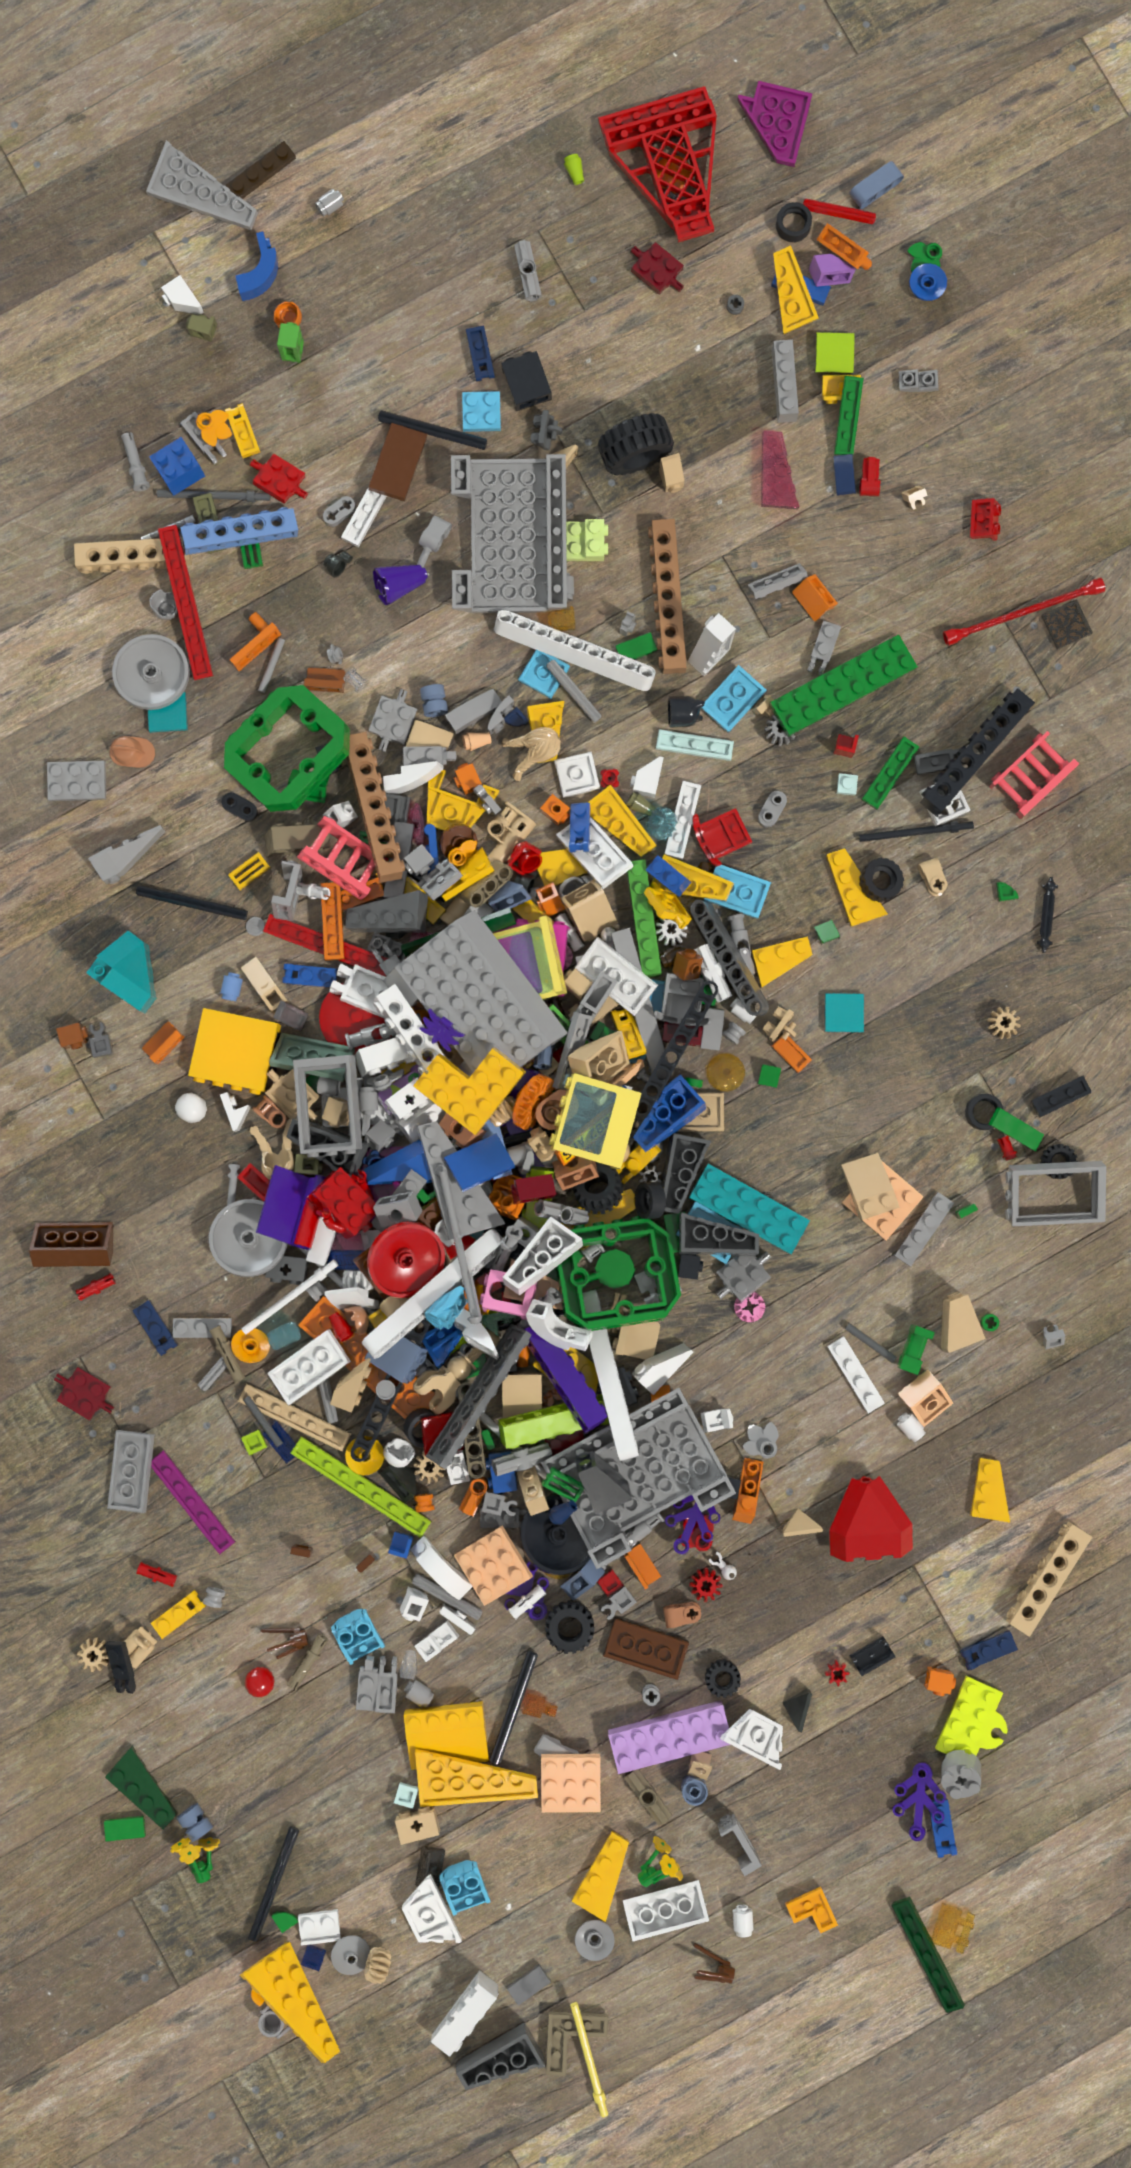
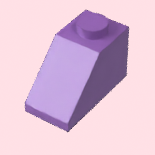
M832 254L814 255L809 267L816 287L850 283L856 270L854 266Z

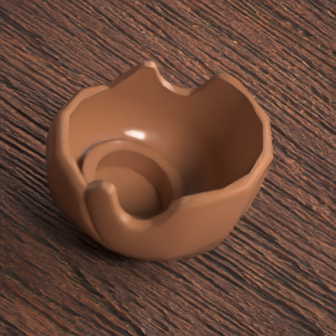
M357 1305L344 1308L347 1323L350 1326L356 1327L354 1333L364 1334L369 1326L367 1312Z

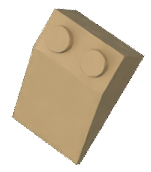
M622 1031L614 1032L580 1046L568 1056L572 1074H579L606 1083L630 1064ZM576 1082L575 1084L577 1090L591 1094L600 1089L581 1082Z
M878 1153L841 1165L859 1220L900 1208Z

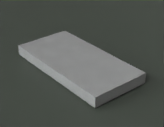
M116 1430L108 1509L146 1513L155 1434Z

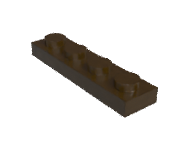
M283 141L225 186L236 196L243 199L294 161L296 155L286 142Z

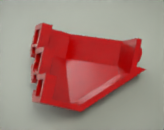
M865 1476L859 1480L852 1478L829 1530L830 1555L845 1562H852L854 1558L865 1557V1560L882 1559V1556L893 1555V1558H902L913 1549L912 1522L880 1476L874 1480Z

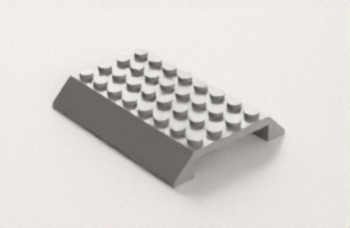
M546 454V459H471L470 455H451V495L471 499L472 572L471 570H452V609L470 613H498L501 610H507L512 613L552 612L567 608L566 454Z
M475 910L451 923L394 967L383 980L388 988L396 984L411 1008L418 1002H421L427 1011L431 1008L438 1017L447 1018L453 1023L454 1029L465 1034L464 1037H454L459 1044L453 1046L464 1059L458 1068L469 1077L494 1047L522 1067L548 1046L554 1045L568 1034Z
M680 1388L629 1414L639 1456L623 1461L619 1460L612 1430L609 1425L541 1462L547 1474L550 1473V1469L553 1467L581 1482L577 1473L575 1458L583 1452L594 1451L628 1481L632 1500L596 1515L585 1489L576 1501L578 1509L571 1515V1518L589 1550L587 1552L596 1569L632 1550L624 1531L682 1499L692 1495L700 1511L703 1512L736 1494L723 1466ZM554 1483V1485L557 1486L558 1488H560V1489H562V1490H564V1491H566V1492L572 1494L573 1496H575V1493H573V1492H571V1491H569V1490H567V1489L561 1487L560 1485ZM560 1495L564 1503L570 1501Z

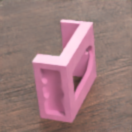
M490 1269V1274H486L484 1286H486L485 1294L482 1293L479 1304L482 1305L483 1311L486 1312L487 1309L521 1316V1319L527 1320L526 1313L535 1297L538 1282L525 1291L523 1305L496 1300L490 1296L492 1285L495 1282H503L502 1277L506 1272Z

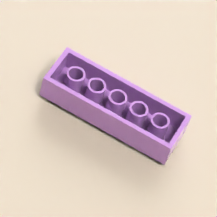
M721 1700L608 1730L618 1774L730 1745L720 1739L729 1729Z

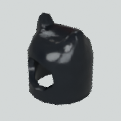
M669 696V727H690L695 725L696 722L702 721L703 716L700 715V708L705 705V702L696 700L691 696Z

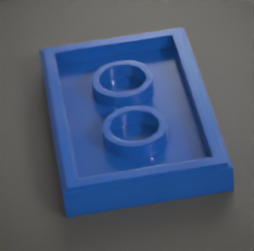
M497 1133L444 1157L445 1163L462 1192L515 1168L514 1162Z

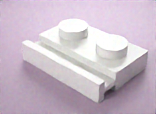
M338 1909L298 1915L301 1945L334 1942L341 1939Z

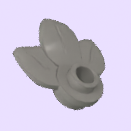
M400 1069L394 1073L391 1070H386L382 1075L369 1077L367 1084L373 1086L375 1090L385 1091L392 1082L403 1076L404 1070Z
M769 1422L764 1429L757 1425H749L747 1434L750 1441L743 1444L745 1451L750 1455H761L767 1459L774 1457L777 1453L775 1442L779 1436L776 1426L772 1422ZM765 1445H770L771 1450L769 1452L764 1451Z

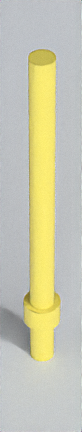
M574 2002L570 2007L594 2090L593 2098L598 2105L600 2116L606 2117L608 2116L605 2104L606 2096L600 2086L579 2005L577 2002Z

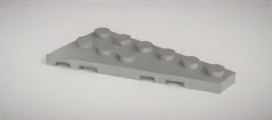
M166 140L146 190L147 194L252 230L258 215L257 210L232 193L229 188L219 183L216 178L188 159L185 154L175 149Z
M434 1121L417 1126L448 1240L454 1238L439 1174L441 1171L447 1170L462 1236L505 1224L480 1185L464 1192L461 1191L444 1161V1157L457 1152V1150L438 1122Z

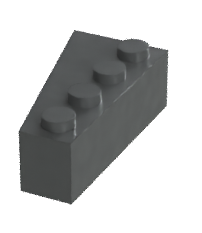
M418 890L349 908L346 912L345 928L354 933H425L428 895Z
M293 1118L286 1137L300 1146L298 1118ZM309 1120L311 1145L351 1142L349 1135ZM362 1141V1149H357L356 1154H344V1151H337L338 1155L326 1156V1152L319 1153V1157L315 1158L329 1165L334 1171L341 1167L350 1177L352 1174L358 1177L359 1172L357 1170L362 1168V1160L366 1156L370 1143Z
M679 1134L669 1136L661 1185L666 1195L664 1212L680 1213L690 1186L711 1143L710 1140Z
M681 1213L679 1215V1254L756 1256L759 1254V1234Z
M524 2022L456 2061V2074L465 2090L489 2084L492 2080L509 2078V2075L519 2072L523 2074L529 2072V2069L536 2067L538 2069L545 2067V2060L541 2049Z

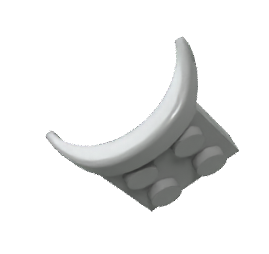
M667 973L661 1012L655 1010V1018L663 1022L680 1025L705 979L698 978L683 981L677 975ZM697 1001L694 1005L695 1010L701 1012L702 1001ZM687 1018L685 1025L696 1026V1021L693 1018ZM703 1018L699 1026L710 1024L711 1019Z

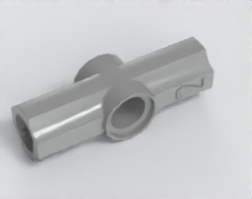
M519 241L517 244H514L525 299L530 302L537 301L539 298H542L531 244L530 241ZM531 269L532 272L525 273L524 270Z
M539 1199L534 1205L536 1216L547 1219L552 1217L564 1224L585 1225L589 1220L588 1211L542 1199Z
M548 1443L530 1448L516 1449L511 1451V1454L491 1459L492 1468L496 1476L512 1471H523L551 1458L552 1451Z

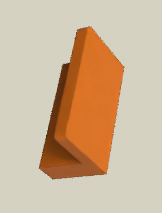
M816 574L805 578L792 591L793 595L814 621L838 604Z
M166 1022L142 1047V1050L150 1056L149 1058L154 1063L159 1064L185 1036L170 1022Z
M638 1543L631 1548L630 1552L624 1554V1557L646 1590L649 1588L648 1585L659 1579L661 1575L641 1543Z

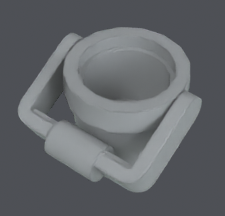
M528 1141L506 1148L515 1167H518L517 1171L520 1174L528 1173L530 1166H534V1153Z
M268 2005L260 2010L261 2016L258 2021V2027L264 2036H276L279 2039L291 2029L289 2026L283 2029L284 2022Z

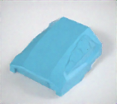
M458 1286L449 1291L424 1313L425 1317L434 1327L440 1330L443 1327L446 1329L451 1328L456 1317L459 1316L467 1304L464 1288Z
M366 1609L352 1611L339 1618L331 1627L332 1633L350 1665L353 1664V1661L380 1647H385Z
M462 1861L448 1866L439 1875L453 1916L457 1915V1912L485 1902H491L477 1862Z

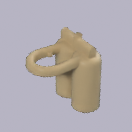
M142 1626L138 1630H134L124 1641L126 1642L132 1667L135 1669L154 1650L155 1644L158 1642L151 1636L152 1633L150 1631L147 1632Z

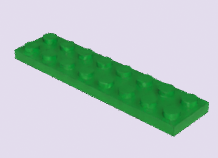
M898 634L770 702L769 706L787 737L912 672L918 666Z

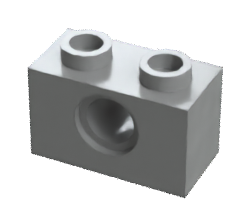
M414 1191L379 1198L373 1207L382 1228L401 1222H416L422 1212Z

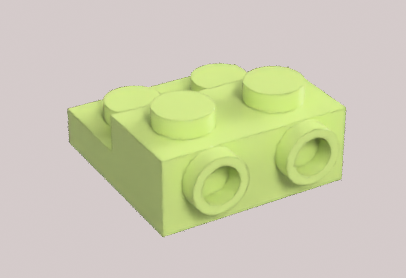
M604 519L566 522V561H604V555H608V543H604V536H608V524H604Z

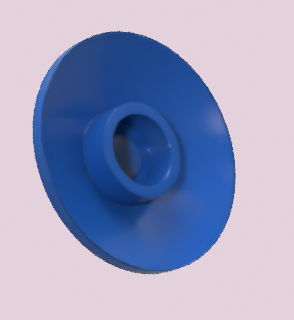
M922 264L916 267L910 276V289L921 300H935L945 292L947 287L946 274L935 264ZM929 283L930 287H926L924 284Z

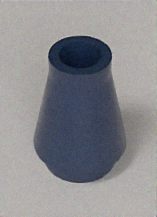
M570 1500L551 1507L548 1513L549 1519L553 1524H563L577 1511V1504Z

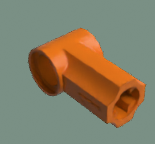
M485 1477L472 1479L459 1507V1510L470 1516L475 1515L488 1488V1481ZM482 1482L484 1489L476 1490L474 1483Z

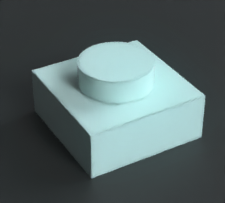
M839 774L836 794L855 796L858 775Z
M400 1782L394 1803L413 1809L418 1787Z

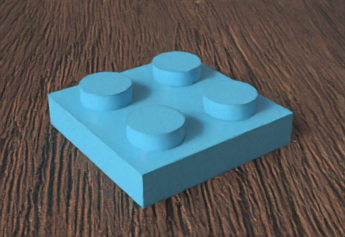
M500 391L462 392L463 432L501 431Z

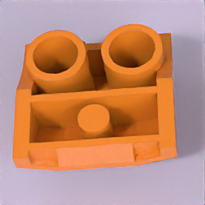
M512 1174L498 1178L488 1198L500 1215L516 1221L519 1218L518 1215L524 1203L513 1204L511 1185L514 1184L515 1179H521V1177Z

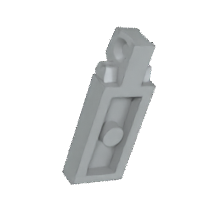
M403 747V766L434 761L447 765L446 761H456V751H446V747Z
M366 1656L365 1666H360L356 1710L375 1711L379 1671L378 1668L374 1667V1656Z

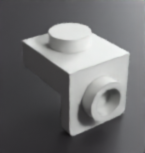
M717 1409L701 1413L704 1432L733 1428V1415L730 1409Z

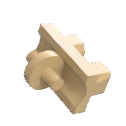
M778 1007L773 1014L780 1021L778 1026L776 1027L768 1021L763 1027V1031L773 1043L782 1031L784 1033L781 1038L784 1040L789 1035L792 1037L797 1035L793 1031L796 1026L794 1022H791L788 1027L786 1026L794 1016V1012L790 1009L787 1011Z
M541 1127L531 1130V1138L527 1139L529 1145L541 1162L551 1160L553 1155L556 1154L550 1150L549 1136L545 1131L543 1132Z

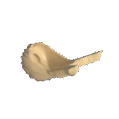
M541 727L516 739H503V747L525 746L529 748L527 757L517 766L512 775L516 781H520L523 772L534 763L549 760L558 754L561 741L553 729Z
M289 1119L283 1132L282 1150L278 1155L272 1152L269 1143L261 1135L257 1126L250 1128V1133L257 1139V1143L262 1151L261 1165L263 1174L269 1180L271 1179L274 1165L293 1172L295 1171V1157L291 1150L292 1141L286 1137L292 1119Z

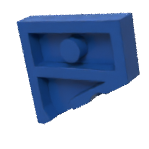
M454 1323L450 1329L445 1327L441 1330L438 1328L432 1329L423 1340L424 1346L438 1369L443 1366L463 1336L462 1331L456 1328Z

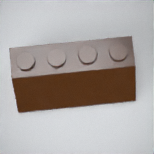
M113 1222L36 1223L29 1248L32 1266H110L113 1256Z

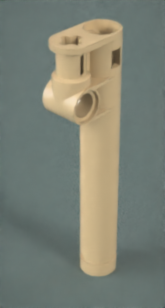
M509 802L505 803L506 807L502 813L497 815L488 824L487 830L490 838L498 843L488 855L490 862L498 860L506 864L511 858L514 847L523 842L536 826L533 820ZM523 825L524 829L520 832L519 828ZM494 826H499L502 830L499 834H493L491 829ZM461 892L439 918L447 926L464 916L467 909L471 906L461 899Z

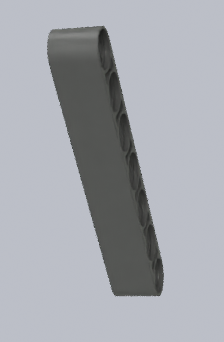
M694 901L690 907L691 914L746 1011L753 1016L765 1015L769 1010V1004L713 905L708 901ZM701 905L704 906V911L702 914L700 913ZM712 921L713 928L710 930L709 923ZM720 937H721L722 940H723V943H722L721 946H719V944H718V939H719ZM729 953L732 955V960L730 962H728L727 956ZM738 970L741 971V977L739 979L736 976ZM747 986H749L751 989L749 995L746 994ZM757 1002L760 1005V1009L758 1012L755 1010V1005Z

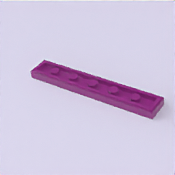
M163 1450L152 1459L151 1468L220 1555L236 1541L166 1451Z

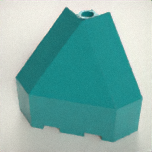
M127 931L96 956L98 958L86 973L145 1014L157 999L153 982L150 949L148 944L130 931Z

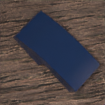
M853 455L833 456L837 496L856 493Z

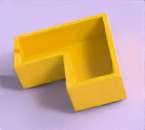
M496 1047L491 1049L470 1077L443 1055L438 1054L426 1068L428 1071L423 1072L413 1087L476 1135L526 1071Z

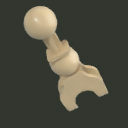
M486 1329L496 1347L500 1341L498 1334L491 1329ZM473 1347L465 1355L459 1351L458 1354L460 1356L450 1359L447 1368L442 1366L438 1370H428L422 1373L413 1383V1389L421 1395L436 1389L434 1397L429 1402V1407L434 1414L443 1413L454 1403L456 1390L461 1385L459 1381L469 1376L471 1368L476 1370L473 1362L484 1352L476 1347Z

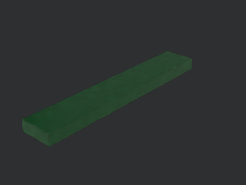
M510 907L481 917L491 932L516 924ZM440 932L401 945L405 957H409Z
M911 1897L894 1901L891 1906L945 2012L949 2013L963 2009L965 2004Z

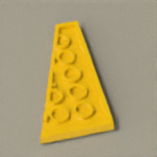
M415 1748L420 1807L538 1798L537 1778L535 1775Z
M285 1942L240 1974L252 1986L251 1988L256 1993H259L272 2011L293 2030L292 2032L297 2037H300L306 2044V2047L321 2063H326L340 2052L290 1942Z

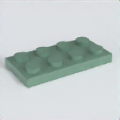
M282 1033L269 1060V1064L271 1067L292 1070L294 1069L293 1060L355 1055L356 1052L355 1047L349 1051L348 1046ZM345 1068L305 1072V1074L344 1081L346 1077Z

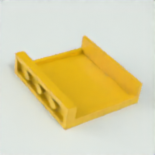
M203 1008L188 1076L194 1077L193 1081L205 1083V1080L212 1081L214 1086L223 1087L224 1084L231 1085L230 1089L238 1091L246 1088L252 1094L260 1095L261 1092H266L265 1085L268 1076L266 1074L269 1072V1060L273 1054L277 1032L280 1033L281 1025Z

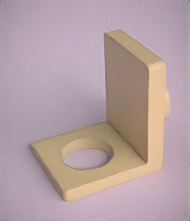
M705 1752L691 1755L688 1775L707 1780L712 1770V1766H710L712 1755Z

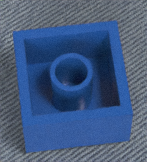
M182 437L149 456L173 496L205 477L199 463Z

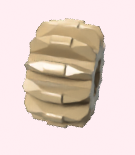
M1001 1007L997 1008V1012H991L993 1018L987 1019L988 1022L993 1023V1025L988 1026V1029L994 1028L992 1035L995 1036L999 1033V1039H1003L1004 1035L1007 1039L1011 1038V1034H1017L1015 1028L1021 1027L1020 1024L1016 1023V1021L1020 1020V1017L1014 1018L1016 1011L1013 1010L1009 1013V1007H1005L1004 1011ZM1007 1020L1008 1024L1001 1026L1000 1022Z
M512 1096L504 1099L489 1119L495 1127H499L512 1119L516 1100Z
M423 1451L422 1455L424 1458L419 1455L416 1457L421 1463H414V1467L420 1468L414 1473L415 1475L422 1473L419 1478L421 1481L426 1476L427 1483L431 1482V1477H433L435 1482H438L437 1475L443 1477L444 1473L440 1470L445 1469L434 1463L433 1471L427 1470L425 1468L427 1462L430 1461V1464H432L433 1461L427 1458Z
M98 1637L94 1638L93 1641L89 1638L86 1640V1644L82 1643L80 1645L81 1651L77 1652V1655L83 1657L78 1660V1663H85L83 1669H87L90 1666V1672H94L96 1668L101 1671L103 1666L109 1664L107 1651L103 1646L106 1643L105 1640L99 1643ZM95 1651V1655H98V1657L94 1658V1655L91 1653Z
M374 1947L370 1950L364 1968V1975L367 1981L381 1984L386 1980L391 1964L389 1950L381 1947Z

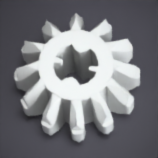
M660 918L662 923H656V927L660 928L656 930V934H662L659 936L658 941H662L665 938L664 945L666 946L669 941L674 946L676 943L675 939L678 943H682L681 937H686L687 935L683 930H686L687 926L679 929L674 921ZM668 926H671V928L672 926L675 927L674 934L667 932Z
M360 1269L343 1272L342 1283L344 1289L360 1287L372 1290L374 1288Z

